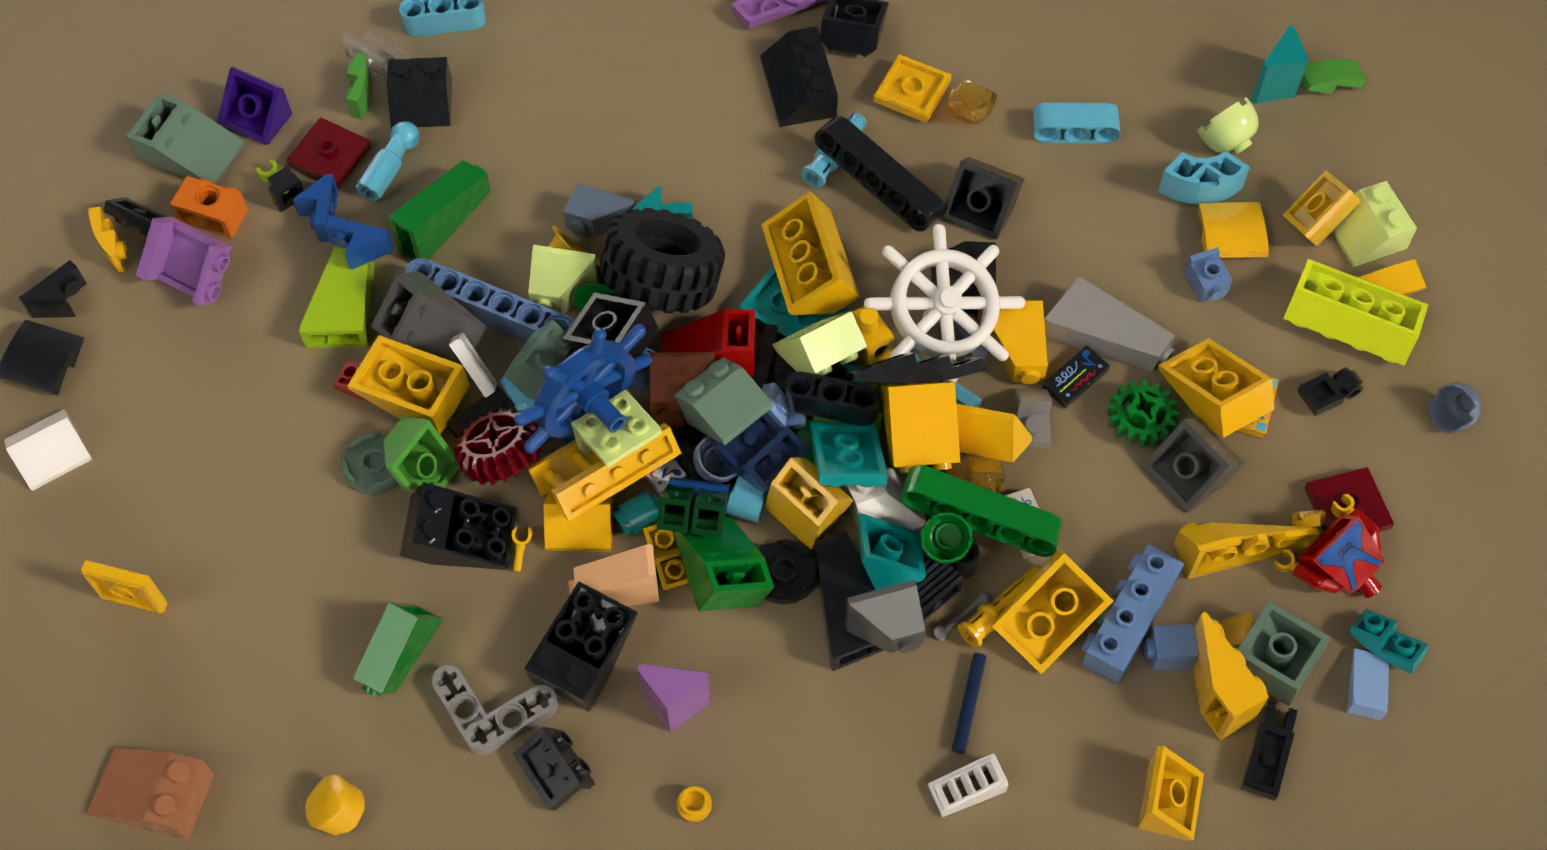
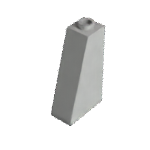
M1080 276L1044 319L1045 337L1047 339L1081 350L1087 345L1099 356L1152 373L1160 363L1169 360L1175 351L1172 348L1175 338L1173 333Z

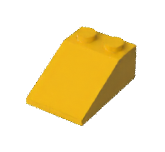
M378 335L347 387L352 392L398 419H401L402 416L428 419L441 435L447 426L446 423L450 421L470 387V383L463 365Z
M1210 338L1158 365L1161 374L1197 418H1200L1212 431L1223 438L1274 410L1272 378Z
M1059 548L1031 577L992 624V627L1042 674L1114 600Z

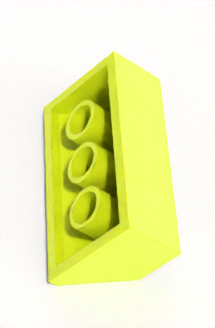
M1308 259L1283 319L1290 321L1297 327H1305L1321 333L1328 339H1336L1347 343L1359 351H1367L1380 356L1387 362L1405 366L1419 338L1429 304Z

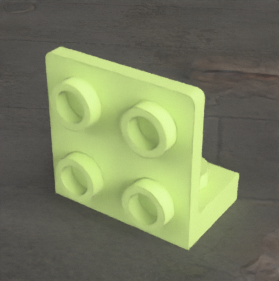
M627 390L609 399L617 410L626 417L625 424L618 431L610 433L594 413H586L571 423L578 448L584 455L593 451L607 467H610L662 434L661 427Z

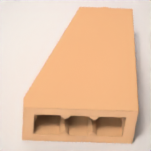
M653 544L643 545L574 567V580L568 581L569 595L578 581L625 606L659 602Z

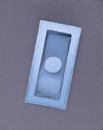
M1354 648L1346 713L1382 720L1387 714L1389 663L1370 651Z

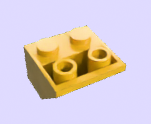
M806 457L790 458L772 481L765 509L806 547L814 551L815 542L831 530L853 502V499L839 487L819 485L816 466Z

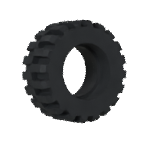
M632 209L628 213L623 212L610 223L599 264L600 273L609 289L615 290L616 295L621 298L646 302L650 311L654 312L655 310H661L672 314L674 311H679L680 314L688 313L691 309L696 311L713 299L725 261V250L721 240L717 235H714L713 230L708 226H702L701 222L696 219H689L684 214L671 213L666 209Z

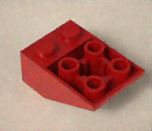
M723 309L668 331L661 336L660 352H715V361L724 357L741 366L754 380L756 309Z

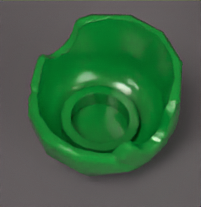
M952 512L933 515L927 520L920 532L922 549L930 559L939 563L959 561L967 554L973 542L971 526L963 516Z

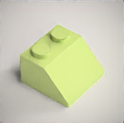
M1384 181L1357 191L1355 195L1361 202L1331 232L1352 267H1356L1407 249L1417 227L1388 182Z
M852 311L821 319L772 344V346L796 372H807L824 376L833 371L831 365L839 361L843 365L859 357L857 352L866 348L867 344Z

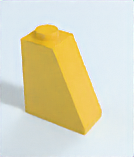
M1025 301V306L1021 309H1000L997 323L990 336L1009 353L1008 359L1000 362L1011 381L1035 384L1037 382H1044L1048 367L1043 301ZM978 309V325H980L983 309Z

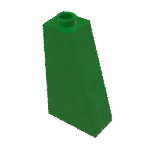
M462 160L392 213L389 217V222L399 253L411 260L417 258L429 260L491 191L486 171L479 165H471Z

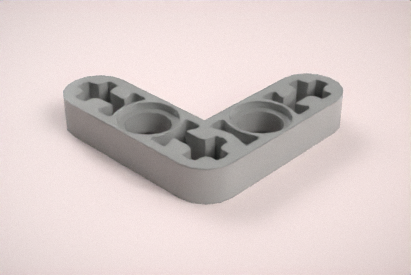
M453 665L441 666L432 676V685L438 698L466 745L476 755L492 753L551 718L558 710L559 702L555 690L547 685L539 684L486 714L457 667ZM447 676L453 680L454 686L459 693L454 697L443 683L442 679ZM542 696L544 699H548L549 706L543 708L541 705H537L536 698ZM463 702H469L475 706L473 713L466 718H460L455 714L457 706ZM527 704L528 710L530 709L532 717H527L526 711L522 705ZM507 713H519L522 716L520 724L514 728L504 726L502 722ZM495 721L499 731L502 733L500 736H497L496 730L492 726V723ZM481 731L484 735L488 734L486 736L488 742L481 744L480 741H476L475 734Z

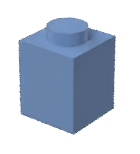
M1194 624L1153 626L1148 638L1144 639V655L1146 659H1150L1152 671L1193 669L1199 657Z

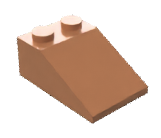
M114 748L86 814L188 841L213 780L214 773L202 760L170 752Z

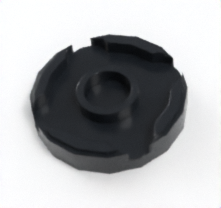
M788 539L777 540V542L767 543L762 546L759 551L765 558L774 588L765 599L772 603L785 605L796 603L807 597L814 588L817 578V565L810 550L801 543Z

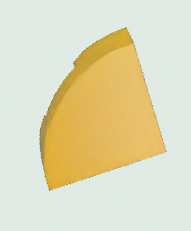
M1323 510L1297 511L1291 514L1292 525L1296 527H1319L1327 522L1326 512Z

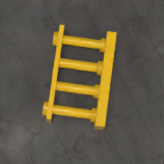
M663 423L659 425L662 430L660 436L610 467H607L593 451L584 455L578 448L575 439L529 466L528 472L541 496L547 494L549 489H553L551 490L564 518L570 522L682 453L671 428Z

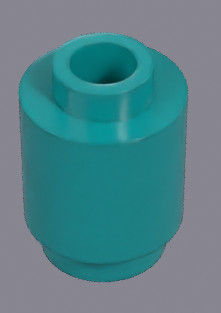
M644 491L619 505L618 510L613 512L612 516L624 536L630 533L635 535L642 531L643 528L656 523L660 500L655 493L649 495Z

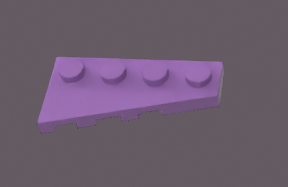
M738 0L731 4V12L748 29H752L828 0Z

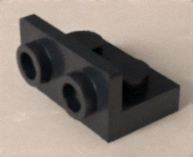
M542 727L519 747L513 755L549 810H557L581 788L590 789L595 785V782L590 776L591 769L582 758L578 757L572 749L573 742L569 735L561 729Z

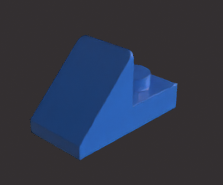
M333 174L324 175L293 199L298 215L310 216L311 229L316 230L320 242H330L325 224L329 215L335 217L338 189Z
M329 215L325 228L330 242L337 247L346 249L345 257L350 269H355L392 252L393 245L388 230Z

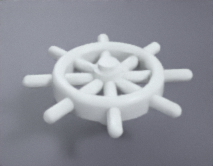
M936 224L933 227L934 250L922 253L910 262L892 246L887 245L883 247V256L901 272L893 284L890 297L867 298L864 301V307L875 310H891L894 324L904 339L891 352L890 357L910 352L914 347L918 351L933 357L949 355L951 364L957 363L956 357L966 355L982 345L999 361L1008 359V351L990 334L997 323L1000 309H1021L1025 306L1026 302L1021 296H999L997 286L986 269L999 254V248L996 245H990L976 260L965 253L947 249L945 227L942 224ZM936 267L937 287L921 271ZM949 268L963 273L953 286H950ZM910 281L928 297H906ZM972 283L975 284L981 295L977 297H962V294ZM962 309H983L980 325ZM908 310H925L922 320L917 325L912 320ZM953 319L971 336L955 341ZM941 324L942 340L935 339L926 334L932 327H937ZM958 378L949 379V380H946V381H952V382H955V383H956V381L958 380Z

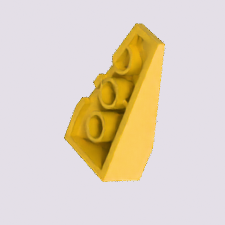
M1216 522L1202 525L1190 523L1179 530L1173 545L1179 560L1185 563L1183 570L1187 579L1277 557L1282 555V550L1287 549L1291 552L1307 549L1320 533L1317 527Z

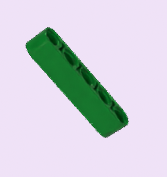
M915 465L909 468L901 500L906 506L930 516L943 512L963 516L973 532L1037 556L1049 557L1056 552L1062 527V521L1058 516L928 466Z

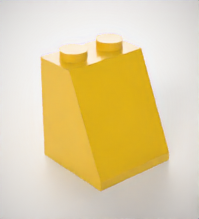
M943 380L927 383L881 385L889 460L892 467H899V473H908L909 468L915 465H932L933 469L946 470L952 469V463L960 462L955 382Z

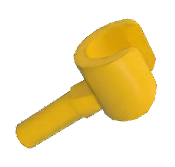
M517 525L512 531V539L516 543L513 571L521 572L525 547L532 539L533 531L529 527L528 538L521 540L517 537Z

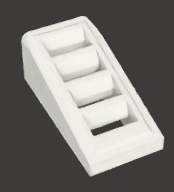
M993 753L932 781L927 786L941 817H945L1005 793L1008 788V781L996 755ZM988 770L994 782L990 785L983 773ZM975 775L981 788L980 790L975 791L969 777ZM956 782H962L967 796L962 798ZM948 786L955 802L949 804L942 789L943 787Z

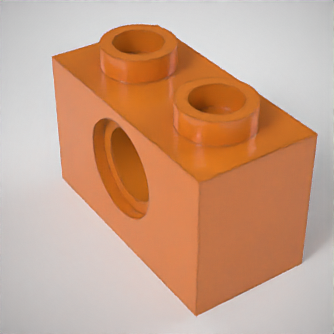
M186 176L170 203L176 219L188 225L229 238H233L249 210L239 190L233 187L225 188L213 184L205 178L196 179L190 176Z

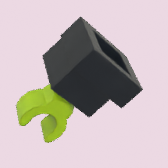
M270 159L269 162L272 167L270 171L264 172L260 167H257L256 170L263 182L270 183L269 193L274 205L282 212L294 205L293 199L303 192L304 189L300 179L294 172L292 173L287 166L279 170L276 161Z

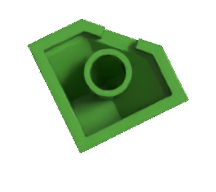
M402 416L384 439L386 468L404 490H417L423 482L444 488L459 469L455 453L428 419Z

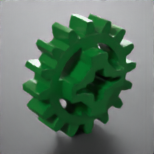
M1143 379L1141 386H1137L1131 380L1128 389L1120 385L1117 394H1112L1109 402L1110 405L1107 409V415L1110 416L1108 425L1109 427L1117 426L1116 437H1120L1123 434L1127 436L1126 444L1129 445L1133 440H1137L1139 448H1142L1144 442L1149 441L1150 445L1155 447L1158 438L1165 441L1169 433L1175 430L1179 412L1175 410L1177 401L1168 400L1170 391L1165 390L1161 393L1159 391V383L1149 387L1147 380ZM1129 401L1130 404L1126 405L1125 409L1122 410V406ZM1163 417V422L1157 426L1156 422H1159L1160 418Z

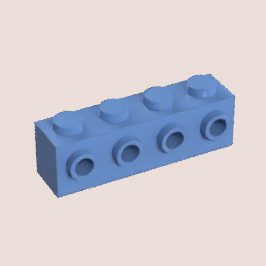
M1149 544L1142 555L1136 552L1127 570L1132 572L1127 581L1121 578L1112 594L1116 598L1112 608L1108 606L1100 614L1096 622L1101 625L1096 635L1090 632L1081 648L1086 653L1082 665L1119 684L1175 585L1185 563Z

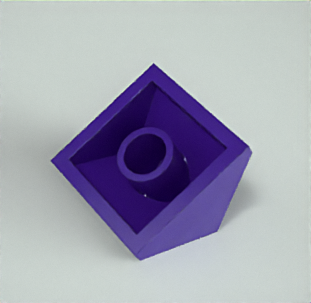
M230 67L217 123L263 144H270L292 115L284 89L236 67Z

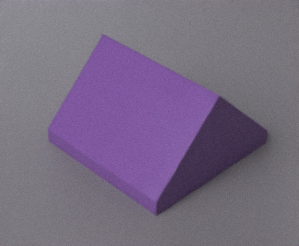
M639 664L638 675L642 696L670 732L710 705L709 673Z

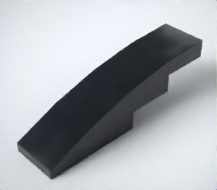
M905 352L848 371L846 375L848 379L881 383H927L955 379L986 370V366L981 357H971L951 364L949 355H937L917 362L915 353Z

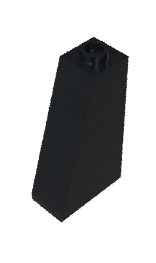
M844 530L839 533L830 532L823 535L815 542V562L817 565L829 661L832 671H835L884 650L846 630L847 598L874 591L875 588L847 531Z

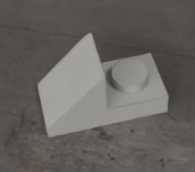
M1015 389L1016 416L1032 435V441L1027 448H1050L1052 442L1050 427L1052 399L1048 390Z

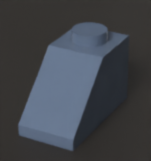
M577 183L563 212L566 229L577 235L585 234L591 237L607 233L610 223L623 212L628 213L635 207L634 200Z

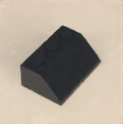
M817 26L788 31L760 55L779 127L837 116L838 93Z

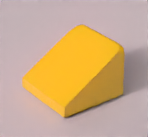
M1250 612L1224 619L1220 623L1224 630L1225 638L1233 648L1238 649L1251 630L1253 615Z

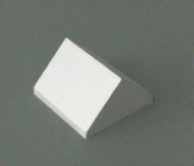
M65 409L4 439L7 452L31 491L92 460Z

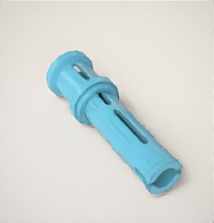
M852 113L848 118L861 131L867 125L866 119L859 113ZM818 149L814 154V160L811 164L804 166L801 170V177L809 186L820 189L826 183V177L829 173L836 171L839 165Z

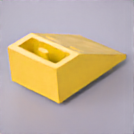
M1205 611L1200 615L1195 626L1199 657L1193 667L1200 714L1221 741L1252 723L1269 696L1263 681L1259 677L1253 676L1247 668L1242 653L1237 648H1233L1227 641L1224 630L1219 622L1214 619L1212 620Z

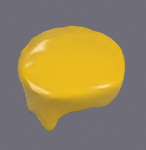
M337 774L324 777L312 790L305 804V813L309 825L333 836L348 833L354 829L365 809L362 791Z

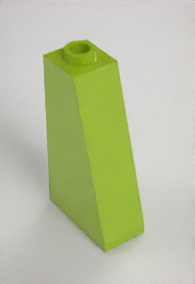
M335 245L300 325L299 333L305 348L369 347L375 260L355 269H350L345 257L346 249Z

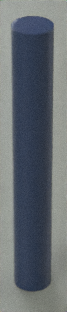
M974 653L952 745V751L959 754H964L966 751L987 658L986 655L981 653Z

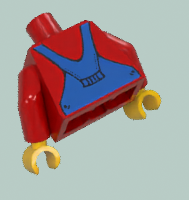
M1344 494L1341 500L1347 505V508H1342L1337 502L1333 501L1331 511L1339 518L1298 556L1301 562L1297 563L1294 554L1286 549L1282 550L1281 554L1288 557L1291 562L1288 565H1282L1274 560V565L1280 572L1293 571L1294 577L1314 589L1332 594L1339 592L1352 594L1359 590L1365 598H1371L1382 588V585L1373 576L1384 564V558L1380 553L1382 548L1379 528L1360 509L1355 510L1353 508L1354 499L1352 496Z

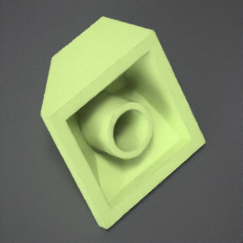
M540 245L533 246L528 290L530 301L563 314L576 307L574 296L578 288L590 283L600 284L596 254Z

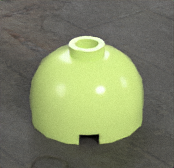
M1246 97L1242 100L1241 104L1239 101L1209 120L1211 122L1205 128L1201 126L1196 132L1210 149L1220 153L1225 150L1227 152L1235 150L1239 154L1253 144L1250 139L1257 132L1259 126L1258 115Z

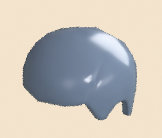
M1459 381L1438 388V394L1428 403L1430 420L1437 429L1447 434L1470 428L1477 422L1482 411V402L1477 392L1471 386Z
M707 436L698 443L693 453L695 470L705 481L717 484L726 483L738 474L713 452L720 442Z

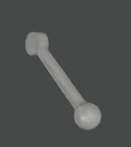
M985 592L979 593L972 604L945 626H937L934 629V638L938 641H943L950 629L981 604L988 603L990 600L989 595Z

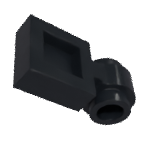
M1346 367L1336 372L1332 379L1328 373H1325L1299 385L1297 392L1314 416L1342 404L1345 397L1346 399L1356 397L1362 392L1363 387L1361 386L1362 380L1354 370L1350 371Z

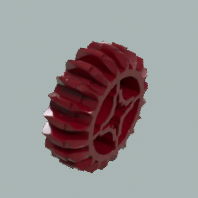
M503 407L496 413L490 410L489 414L484 417L479 415V419L476 422H468L469 428L461 430V437L455 440L456 447L453 451L459 469L471 482L478 481L480 485H484L487 482L495 485L499 480L506 483L509 477H518L520 471L529 470L528 464L536 462V455L542 452L541 447L534 453H527L524 449L526 441L539 429L536 421L534 420L524 426H518L514 421L515 415L519 413L515 407L509 411Z

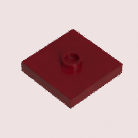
M320 117L286 161L288 166L317 180L326 174H333L338 189L370 149L371 143L369 139Z
M1368 467L1307 482L1304 487L1314 510L1326 512L1327 522L1322 525L1323 531H1326L1339 518L1331 511L1333 501L1337 502L1340 507L1347 508V505L1341 500L1344 494H1349L1353 497V508L1355 510L1360 509L1378 526L1379 532L1389 530L1394 525Z

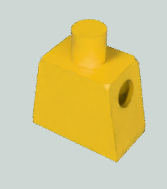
M864 306L853 311L854 318L867 344L866 348L857 352L859 357L854 360L856 364L863 367L890 358L891 352L895 349L894 335L879 313L873 308H865Z

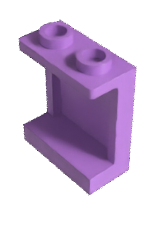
M172 216L153 218L136 276L145 281L158 279L192 296V303L197 306L215 303L220 295L221 281L224 271L230 263L229 255L232 246Z

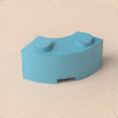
M1226 150L1210 158L1192 157L1182 152L1164 170L1158 192L1176 202L1199 205V203H1217L1232 197L1243 188L1250 167Z

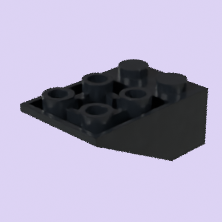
M423 482L410 497L400 556L431 565L506 570L508 568L512 531L514 529L517 508Z
M578 581L524 668L530 680L537 684L549 686L555 690L557 695L589 712L610 677L638 612Z

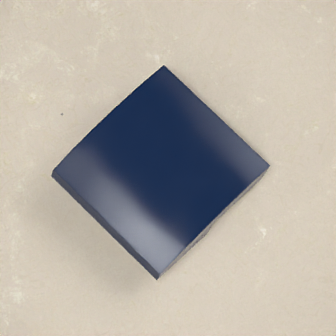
M766 412L726 445L720 443L713 452L746 482L762 493H765L790 458L803 457L810 449L788 426L782 429Z

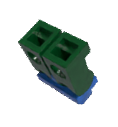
M670 477L669 484H667L660 496L656 529L687 533L689 520L692 516L691 534L721 538L730 485Z

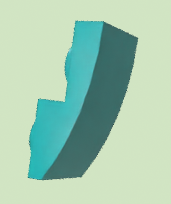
M1365 609L1351 626L1349 633L1379 658L1407 673L1413 674L1427 655L1428 644L1397 632V621Z

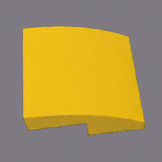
M1260 202L1199 203L1197 214L1203 230L1201 242L1204 251L1218 247L1220 258L1268 257L1267 232Z

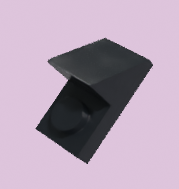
M69 260L20 296L19 299L32 318L76 317L66 299L75 295L87 283L78 267Z

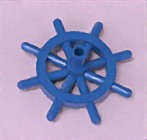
M642 324L635 325L619 343L606 340V331L602 328H597L593 332L590 344L572 353L557 367L548 365L543 369V375L547 379L538 391L534 406L517 413L514 417V421L518 426H524L534 420H537L541 425L524 444V449L527 453H534L549 436L564 438L566 445L575 440L571 423L586 413H594L610 433H614L623 427L626 417L617 410L609 399L627 390L632 382L634 373L649 366L652 362L649 354H642L633 358L628 353L646 333V329Z

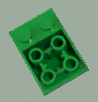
M725 517L721 538L691 534L693 519L689 520L687 533L674 532L698 612L757 607L774 588L764 556L732 517Z

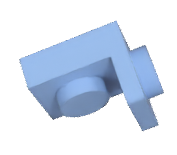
M775 382L763 384L762 391L774 405L767 413L782 429H785L787 426L790 429L804 427L807 415L793 412L788 408L786 394L782 392Z

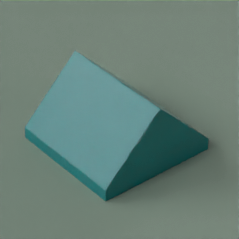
M1289 25L1263 63L1250 100L1251 102L1258 104L1296 96L1309 59L1295 27Z
M859 512L857 525L861 559L875 590L915 580L916 583L923 581L926 577L920 533Z

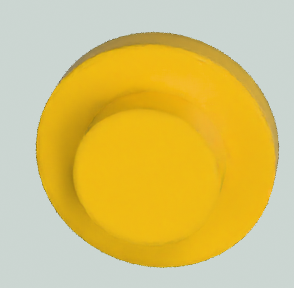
M699 786L685 788L677 798L678 813L683 819L690 822H698L705 819L712 809L710 794Z

